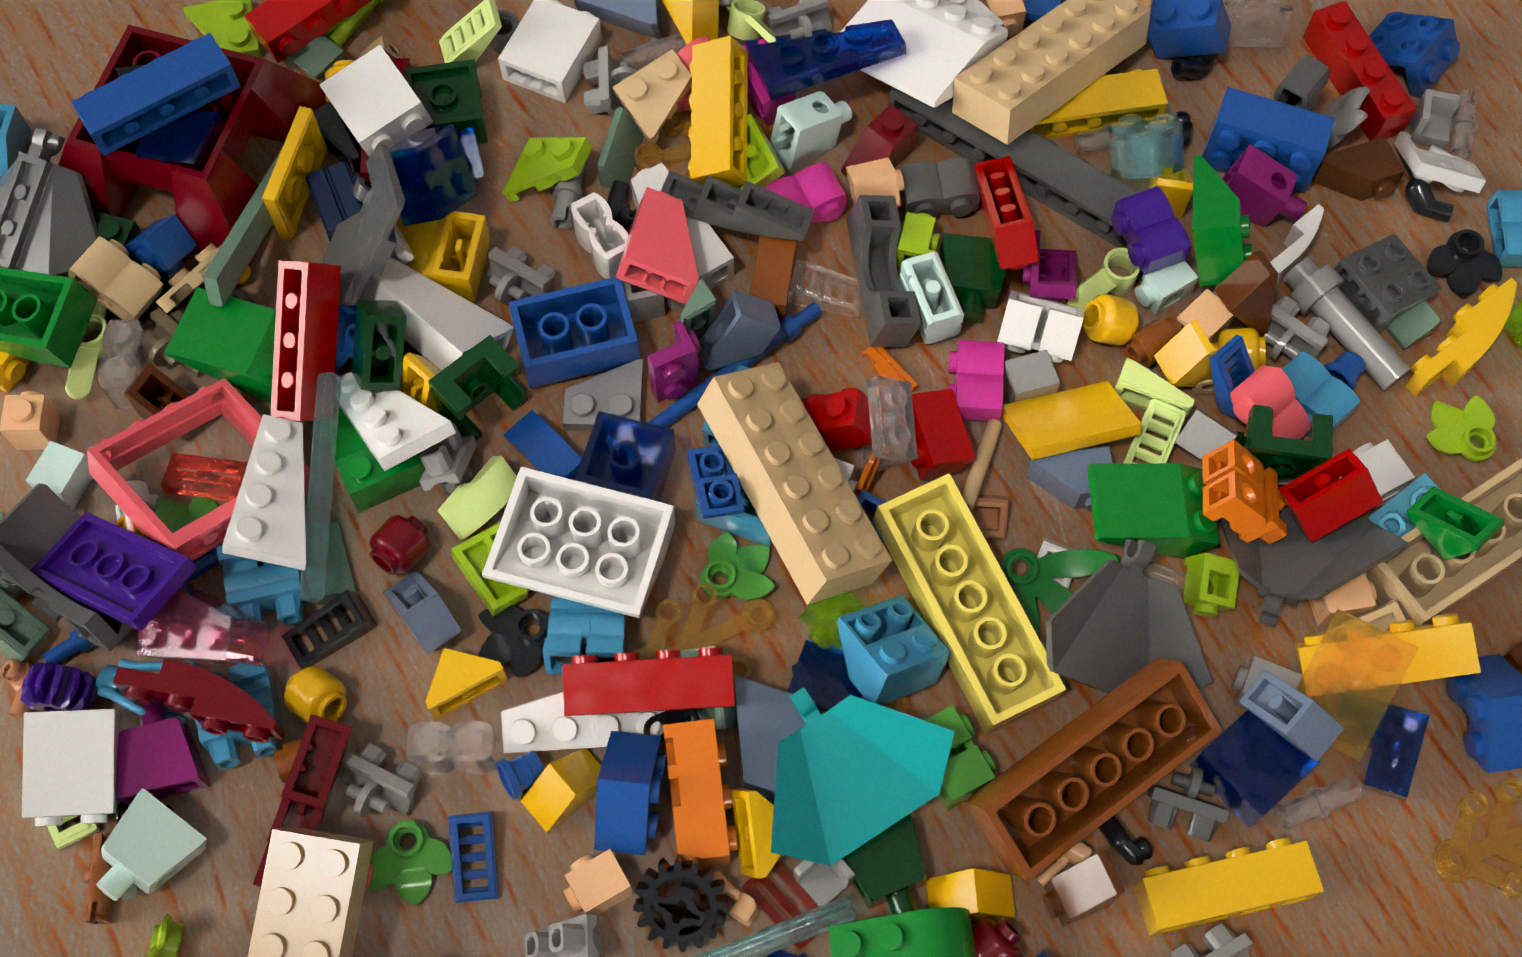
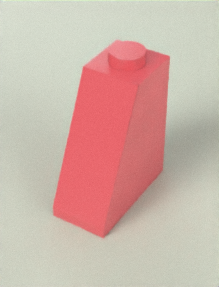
M647 187L637 208L615 278L687 304L698 283L699 277L683 201L665 192Z

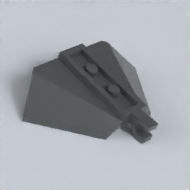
M35 127L28 154L19 151L16 161L0 178V265L9 269L65 277L69 276V269L99 237V231L82 174L50 162L51 156H55L61 151L65 138Z
M382 143L378 145L366 162L372 187L368 188L364 184L365 179L357 177L352 188L353 195L363 203L360 212L336 226L322 264L341 265L339 306H354L357 304V300H359L371 274L382 275L397 244L394 226L404 207L405 198L389 148Z
M1286 504L1279 511V518L1287 524V535L1270 545L1260 538L1249 543L1244 542L1239 538V534L1230 528V524L1223 517L1219 519L1239 574L1258 588L1257 595L1265 597L1261 608L1263 612L1259 622L1276 627L1284 604L1297 607L1299 601L1320 599L1406 549L1409 543L1372 522L1358 518L1349 521L1311 543L1294 522Z
M1126 539L1121 564L1114 559H1108L1046 620L1047 666L1051 672L1109 694L1158 657L1182 661L1198 689L1213 683L1178 585L1142 574L1144 567L1151 562L1154 556L1155 544L1145 540H1138L1136 542Z

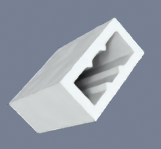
M534 0L498 58L503 80L566 103L583 74V63L591 61L603 40L600 19L587 11H578L564 6L557 0Z
M381 45L319 84L369 158L380 143L387 145L391 152L395 147L412 136L419 134L424 128L433 123L425 107Z
M116 709L24 712L22 818H35V826L63 825V816H80V824L107 823L108 814H116L117 806L120 803L116 796L121 711Z

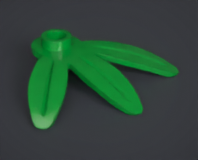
M1015 548L1003 556L1000 567L1009 584L1014 587L1013 591L1041 641L1040 618L1035 598L1037 597L1051 613H1054L1073 595L1072 592L1052 580V578L1091 576L1108 559H1114L1118 563H1120V559L1114 553L1095 549L1064 550L1037 558L1028 549ZM1018 560H1022L1026 564V571L1020 576L1013 572V564Z

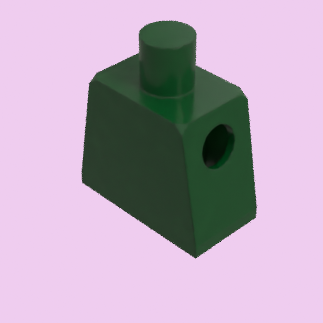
M943 233L939 257L964 313L963 321L969 323L978 322L981 320L982 308H996L1007 268H1000L991 238Z
M909 814L842 858L855 873L853 886L869 909L888 902L892 914L919 910L911 891L922 887L927 877L911 815Z

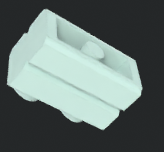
M933 251L903 261L899 281L905 291L915 292L921 321L919 332L924 344H931L960 334L964 313L938 253Z

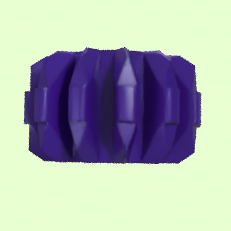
M39 662L33 664L27 676H25L21 687L23 691L20 700L25 705H28L30 709L41 712L90 710L97 697L95 686L97 679L89 672L79 670L78 667H69L65 664L60 665L52 662Z

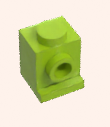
M906 213L897 250V269H901V264L906 259L933 251L936 252L940 236L939 233L933 232L936 218L926 213Z
M1207 552L1185 558L1184 566H1187V574L1183 595L1184 604L1194 606L1193 613L1204 617H1217L1218 612L1235 609L1239 572L1234 560Z

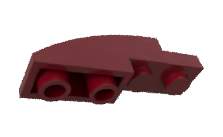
M164 658L159 674L124 667L117 668L113 683L125 693L124 698L129 701L143 705H149L151 700L166 702L165 706L181 712H190V715L202 725L201 729L210 734L226 736L229 730L243 733V738L258 743H268L269 738L284 740L286 732L261 704L230 681L208 670Z

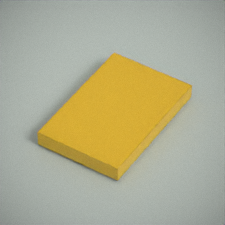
M299 106L262 196V200L279 237L292 240L295 237L311 196L305 179L306 174L322 169L328 154V149L314 112L311 108Z
M1108 381L1004 404L1001 413L1002 418L1031 460L1141 435V422Z

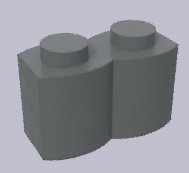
M1308 54L1304 55L1276 88L1274 100L1312 111L1319 101L1320 91L1329 81L1330 68L1320 60Z
M957 157L937 163L927 161L915 162L901 167L905 187L904 191H901L905 214L907 212L915 214L926 213L933 217L939 214H949L962 217L978 209L980 192L972 158Z

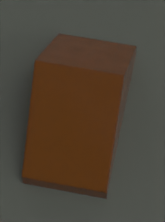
M1257 251L1249 256L1214 290L1231 314L1251 328L1256 329L1258 333H1268L1278 272L1264 253Z
M146 363L123 393L138 415L144 420L162 411L170 403L179 402L191 396L151 363ZM197 428L178 438L188 441Z

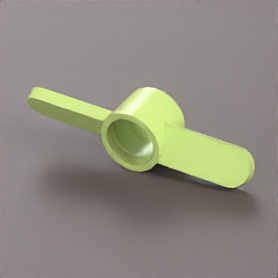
M732 0L731 4L722 5L730 13L727 31L731 36L741 40H756L762 36L771 45L782 50L785 42L763 23L765 6L755 0Z
M1127 248L1112 249L1105 256L1101 269L1076 287L1075 299H1065V303L1084 309L1098 295L1107 294L1108 292L1116 295L1128 293L1134 287L1141 269L1139 266L1132 264ZM1109 267H1123L1131 275L1126 277L1118 276Z
M98 300L73 364L69 368L66 381V393L71 398L77 400L86 398L91 390L97 359L108 356L116 345V336L104 319L107 307ZM94 330H102L95 340L83 342L84 337Z

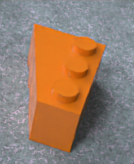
M714 718L663 725L677 853L682 854L684 864L690 865L695 857L700 858L699 868L730 864V851H737L738 847L735 825L726 824L725 809H732L730 783L722 784L720 768H727L725 743H717Z

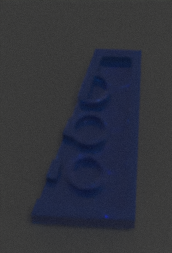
M892 19L849 25L845 27L844 32L832 33L827 32L826 29L812 31V36L791 39L789 34L775 36L776 42L758 44V39L745 41L748 56L770 100L906 54V43Z

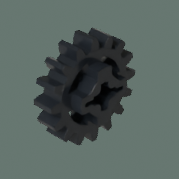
M677 854L675 864L671 866L665 858H662L658 864V872L648 867L644 874L646 882H639L635 893L640 897L635 899L633 911L643 912L639 916L637 925L638 927H651L647 938L649 941L656 939L658 936L664 938L663 949L665 950L670 947L672 942H678L680 952H685L687 943L690 941L700 949L703 947L704 935L715 939L718 932L716 924L724 925L727 913L722 909L728 907L729 896L720 894L724 890L725 882L723 879L712 880L715 870L712 865L704 871L699 869L700 858L695 857L691 864L687 865L684 864L682 854ZM680 878V879L675 880V881H673V882H671V883L666 882V881L671 880V879ZM697 884L705 891L707 896L701 894ZM679 899L687 901L684 907L676 905ZM656 911L661 913L664 921L659 917Z

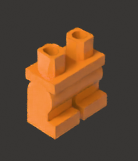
M1235 439L1202 456L1203 483L1206 485L1203 487V515L1213 522L1223 517L1229 522L1230 528L1238 533L1239 538L1246 543L1260 538L1270 545L1287 535V524L1279 518V511L1283 509L1285 502L1278 491V475L1271 467L1264 469L1263 464Z

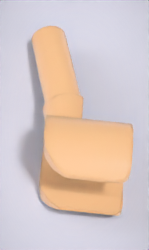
M1080 841L1060 856L1036 880L1044 887L1051 878L1055 877L1066 867L1068 862L1075 866L1089 858L1092 849Z
M719 870L715 871L712 879L714 881L723 879L725 882L723 891L730 899L735 901L729 914L741 924L747 927L750 926L758 914V908L754 899L736 889Z

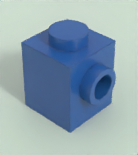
M176 215L154 221L125 245L132 255L134 262L139 265L146 263L158 273L163 272L166 276L184 265L182 258L197 246Z

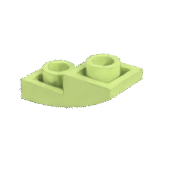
M502 455L493 456L470 483L459 484L437 511L459 539H466L508 502L517 475Z

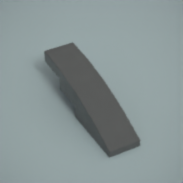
M670 170L661 189L662 192L683 201L686 217L729 230L764 237L803 241L815 211L751 182L746 181L741 190L709 175L703 185Z

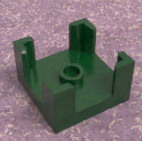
M474 59L403 69L404 79L433 120V123L424 128L419 134L412 136L417 153L434 150L431 134L467 129L471 145L488 143L481 105V88Z
M491 335L428 380L439 414L456 425L462 438L473 435L475 441L482 436V433L466 416V413L489 395L495 392L513 411L528 401L525 390L511 377L512 375L517 377L521 374L520 366Z
M1253 405L1248 414L1247 437H1244V432L1237 431L1239 436L1236 441L1263 464L1264 469L1271 467L1278 475V481L1296 479L1332 458V415L1314 414L1312 417L1311 441L1272 436L1273 409L1267 406Z

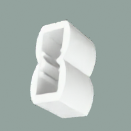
M593 192L571 203L574 230L579 244L592 254L593 263L598 273L603 278L608 279L616 276L629 235L623 226L613 220L611 209L605 199Z

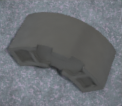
M39 483L0 521V579L9 587L16 583L27 593L34 595L36 598L32 601V605L55 622L64 617L77 630L76 634L79 637L103 649L112 651L133 627L53 589L30 571L81 518L46 484Z

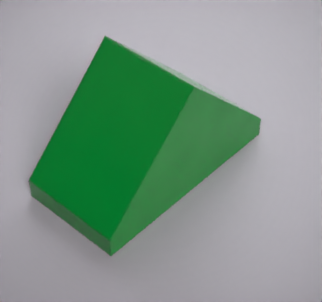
M1434 486L1407 510L1408 517L1444 560L1478 551L1504 526V519Z

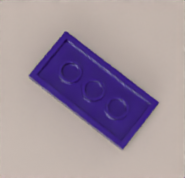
M85 512L30 571L53 589L141 631L174 593L183 586L197 567L189 557Z

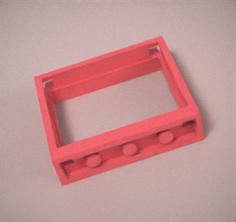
M226 378L206 388L203 386L195 394L179 402L170 403L155 415L145 420L134 422L128 429L111 438L102 439L101 443L87 450L89 474L133 521L145 537L150 541L189 557L191 561L213 550L216 546L223 544L237 497L172 533L117 470L221 414L253 447L262 417ZM305 462L304 495L310 493L312 470Z

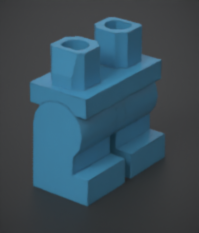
M223 545L216 546L218 561L222 565L226 603L236 617L244 635L262 632L265 629L263 614L277 611L278 621L281 625L289 626L303 621V605L310 604L308 592L306 591L307 582L304 570L264 562L263 565L262 561L222 553Z
M560 597L551 598L547 638H545L543 646L546 674H562V665L573 664L572 661L568 663L560 662L555 656L572 657L584 655L585 648L586 655H598V657L614 658L616 653H625L627 624L625 614Z
M261 657L226 668L229 681L261 704L284 730L274 674L264 658ZM221 671L213 672L214 674L228 680ZM195 719L199 741L210 753L214 764L219 770L224 771L241 763L239 746L252 743L254 754L258 758L274 755V751L280 749L278 739L269 738L268 743H258L243 738V733L229 730L226 736L207 733L201 729L202 725Z

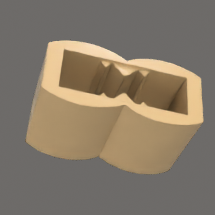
M99 236L69 269V277L78 281L115 315L133 325L161 294L163 283L160 281L161 276L150 265L146 263L139 265L128 257V250L114 239L107 241Z

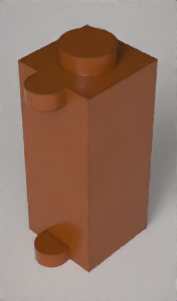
M750 234V240L758 243L749 294L774 302L780 322L786 317L798 240Z

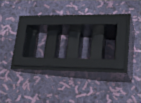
M327 102L314 111L326 147L339 162H347L351 174L357 172L360 174V154L337 110L331 102Z
M347 589L282 635V638L300 669H304L362 637L375 628L377 623L360 595ZM347 610H350L355 618V621L352 623L346 614ZM335 617L342 628L339 632L336 631L330 621ZM320 626L328 638L324 643L316 631V628ZM304 635L308 636L315 648L310 653L301 639Z

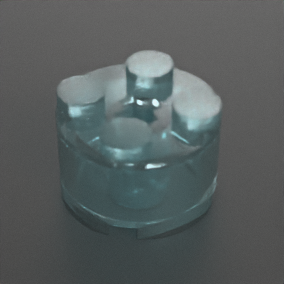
M1177 113L1155 115V120L1141 121L1140 115L1123 116L1118 118L1119 123L1112 124V127L1108 129L1111 175L1115 176L1121 171V178H1151L1163 176V168L1173 166V173L1185 168L1182 122L1177 121Z

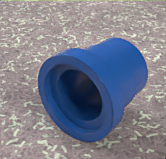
M1349 351L1343 352L1332 363L1324 365L1331 376L1344 382L1353 391L1356 388V382L1366 368L1363 359L1356 353Z
M533 750L509 761L503 758L496 762V769L500 780L512 800L522 797V791L532 787L544 771L538 755Z

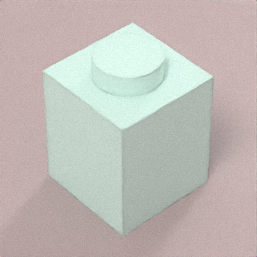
M50 441L25 481L32 488L39 483L46 484L63 502L74 510L93 477L89 474L88 457L85 454Z

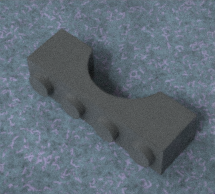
M860 195L847 218V225L871 347H906L920 327L921 321L915 292L905 291L898 277L896 253L901 224L895 196Z

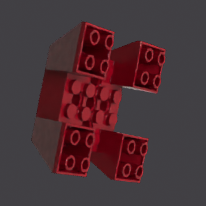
M128 25L94 90L117 79L116 68L146 65L154 59L188 44L192 40ZM221 48L233 67L241 86L240 88L105 156L101 154L79 117L65 143L58 165L82 174L93 211L121 217L138 184L173 192L176 216L197 244L190 252L199 254L211 243L217 248L224 243L259 186L238 166L251 136L255 135L285 143L299 106L311 108L314 112L326 103V94L319 85L321 83L269 60ZM259 248L257 249L256 253L254 254L253 258L248 264L249 267H251Z

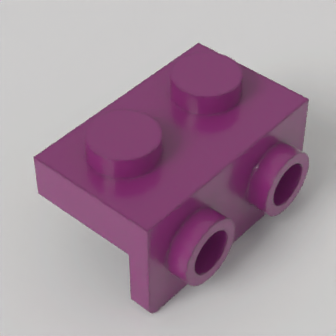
M1035 230L1039 262L1030 263L1023 268V282H1030L1029 297H1042L1052 301L1075 299L1077 287L1076 250L1040 249L1041 230Z
M681 320L673 323L675 344L648 355L651 391L657 403L666 399H677L683 396L687 390L699 385L698 370L702 369V365L697 353L701 351V347L694 331L690 330L687 332Z

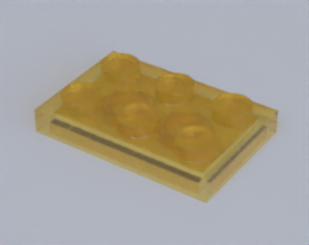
M1337 609L1296 690L1315 701L1345 728L1330 748L1360 762L1419 647L1340 609Z

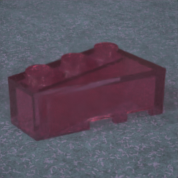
M185 581L183 586L174 593L158 611L156 616L139 631L136 656L160 660L167 658L180 662L262 666L268 624L236 607L222 603L217 597L203 593L194 588V585Z

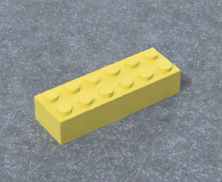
M950 473L877 507L873 521L926 623L951 651L947 663L985 734L1056 700L1067 690L1059 674L1049 670L1046 650Z

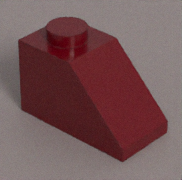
M890 104L867 125L842 166L841 173L847 177L846 167L889 157L895 168L915 149L918 124Z

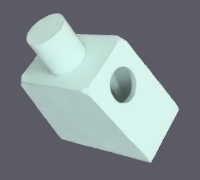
M818 91L778 106L770 144L789 176L834 148L841 124L852 118L851 109L845 101L841 100L834 104L824 92Z
M142 788L101 848L102 858L112 868L96 885L114 901H117L133 883L145 893L151 894L198 857L206 849L207 838Z

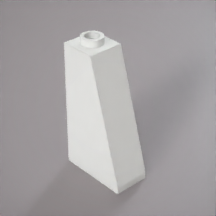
M662 162L652 168L641 170L631 179L632 196L636 210L647 187L661 191L669 173ZM686 217L699 280L703 279L711 290L734 276V256L708 223ZM665 297L672 312L685 305Z
M393 258L389 259L382 275L371 274L359 300L397 301L406 315L404 340L440 371L489 335L506 350L514 329L504 320Z

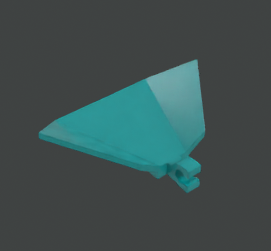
M804 687L789 696L791 703L806 725L778 742L771 853L832 866L940 794L955 731L853 695L848 696L822 715Z

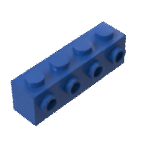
M208 33L164 56L154 59L152 62L130 73L123 74L119 78L85 93L83 96L71 101V104L101 154L105 156L241 86L231 63L211 33Z

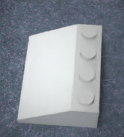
M868 0L828 45L827 54L935 108L953 97L954 77L1007 41L1008 29L994 23L990 18L981 17L966 10L964 6L953 4L947 0Z
M520 467L482 576L491 580L640 618L664 562L674 531V506Z

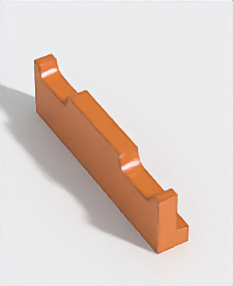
M870 346L861 353L862 357L866 356L874 363L873 370L890 387L896 386L902 392V399H905L918 389V384L883 347Z
M880 444L874 445L854 493L856 497H858L862 489L868 492L887 447Z

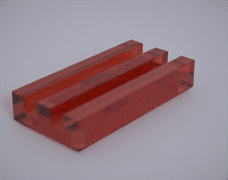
M172 452L161 486L163 492L230 501L238 496L248 462ZM177 467L196 469L198 471L192 472L185 470H177ZM213 472L233 474L237 476L229 477L222 475H214Z
M777 860L769 874L773 871L817 921L813 927L768 876L760 879L751 877L742 885V888L754 899L757 906L800 953L806 945L829 927L832 921ZM758 883L763 885L805 933L801 938L755 887Z

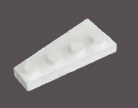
M352 372L342 375L335 381V401L384 471L456 434L450 420L399 390H361Z
M263 414L223 541L222 553L305 571L303 423Z
M563 692L551 694L501 711L503 753L607 747L611 731L643 734L646 721L650 717L664 711L564 716ZM655 722L650 727V734L660 736L663 732V726L660 722Z

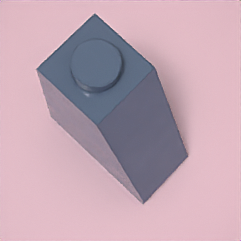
M574 0L578 11H587L601 21L653 39L662 38L660 0Z
M737 676L734 682L743 789L756 790L770 803L774 804L778 742L806 724L789 699V696L792 695L791 693Z

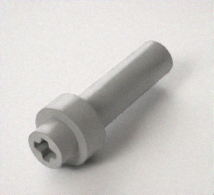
M1308 256L1284 276L1283 279L1294 290L1289 298L1298 303L1300 307L1299 312L1303 316L1313 312L1317 317L1329 323L1331 326L1329 331L1347 351L1356 353L1363 359L1366 366L1365 371L1383 391L1389 389L1411 370L1409 365L1339 289L1345 283V280L1331 264L1320 268Z

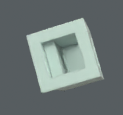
M1184 260L1147 275L1143 274L1142 284L1135 288V296L1142 306L1148 307L1153 315L1157 316L1189 297L1199 277Z

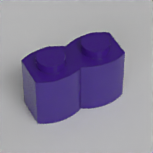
M1158 186L1116 202L1113 214L1111 215L1113 229L1118 236L1122 235L1129 244L1127 250L1132 264L1139 266L1145 275L1187 259L1192 247L1182 224L1174 216L1166 195Z

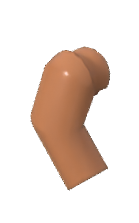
M10 659L2 667V676L5 680H10L17 694L8 714L24 720V712H32L33 709H30L28 705H25L20 700L23 691L21 687L32 665L26 661L21 663L17 659Z

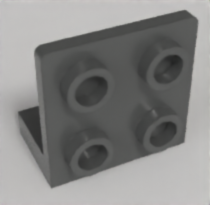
M1394 234L1342 258L1334 268L1345 280V283L1339 289L1379 333L1385 329L1396 314L1436 295L1441 290V286Z

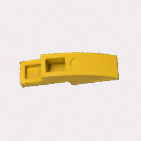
M1511 277L1500 287L1495 283L1492 284L1477 298L1480 301L1474 307L1467 303L1452 317L1455 324L1446 336L1448 338L1436 349L1439 353L1432 358L1426 354L1411 367V371L1414 374L1405 387L1415 397L1441 377L1454 387L1470 372L1502 331L1515 299L1517 282Z

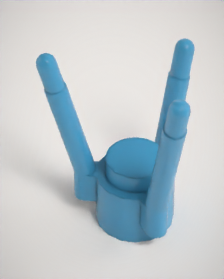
M122 658L118 666L107 665L100 671L95 684L96 692L99 696L111 699L142 716L146 713V709L136 702L125 699V693L113 683L117 668L160 671L163 662H134ZM184 662L198 667L195 662ZM165 708L166 719L179 717L186 724L188 723L186 718Z

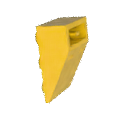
M447 210L398 218L396 224L415 257L411 261L404 263V265L466 300L475 302L491 241L485 215Z

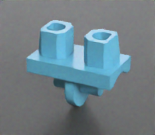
M1424 472L1368 516V519L1401 538L1416 528V525L1408 517L1407 510L1433 486L1439 489L1440 487L1427 472Z

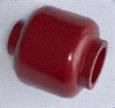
M400 515L391 516L372 535L369 542L372 551L369 555L379 568L390 575H394L396 572L400 574L409 573L427 554L430 548L429 540L425 535L428 529L414 516H409L408 519Z
M983 917L972 926L976 957H1023L1022 949L1018 943L1022 936L1005 918L997 922L990 917Z

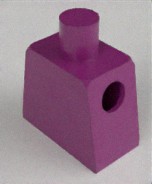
M1250 144L1222 177V180L1240 199L1241 214L1249 215L1250 222L1256 225L1267 226L1278 213L1296 222L1306 208V201L1291 194L1297 180L1296 173Z
M151 701L149 705L140 704V706L146 709L144 715H139L140 726L124 729L118 735L117 799L130 806L142 788L160 800L210 787L189 726L179 717L166 719L164 702Z

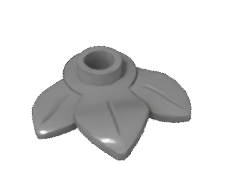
M1368 87L1354 88L1345 95H1340L1325 109L1323 115L1335 118L1327 148L1338 144L1347 133L1355 129L1368 117L1363 110L1359 109L1363 100L1370 92Z

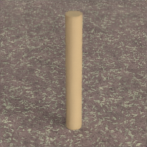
M990 419L987 422L975 455L976 459L973 461L961 494L970 512L973 511L1002 429V423L996 419Z

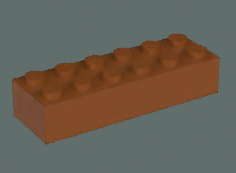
M1157 657L964 802L1006 870L1029 881L1223 732L1183 662Z

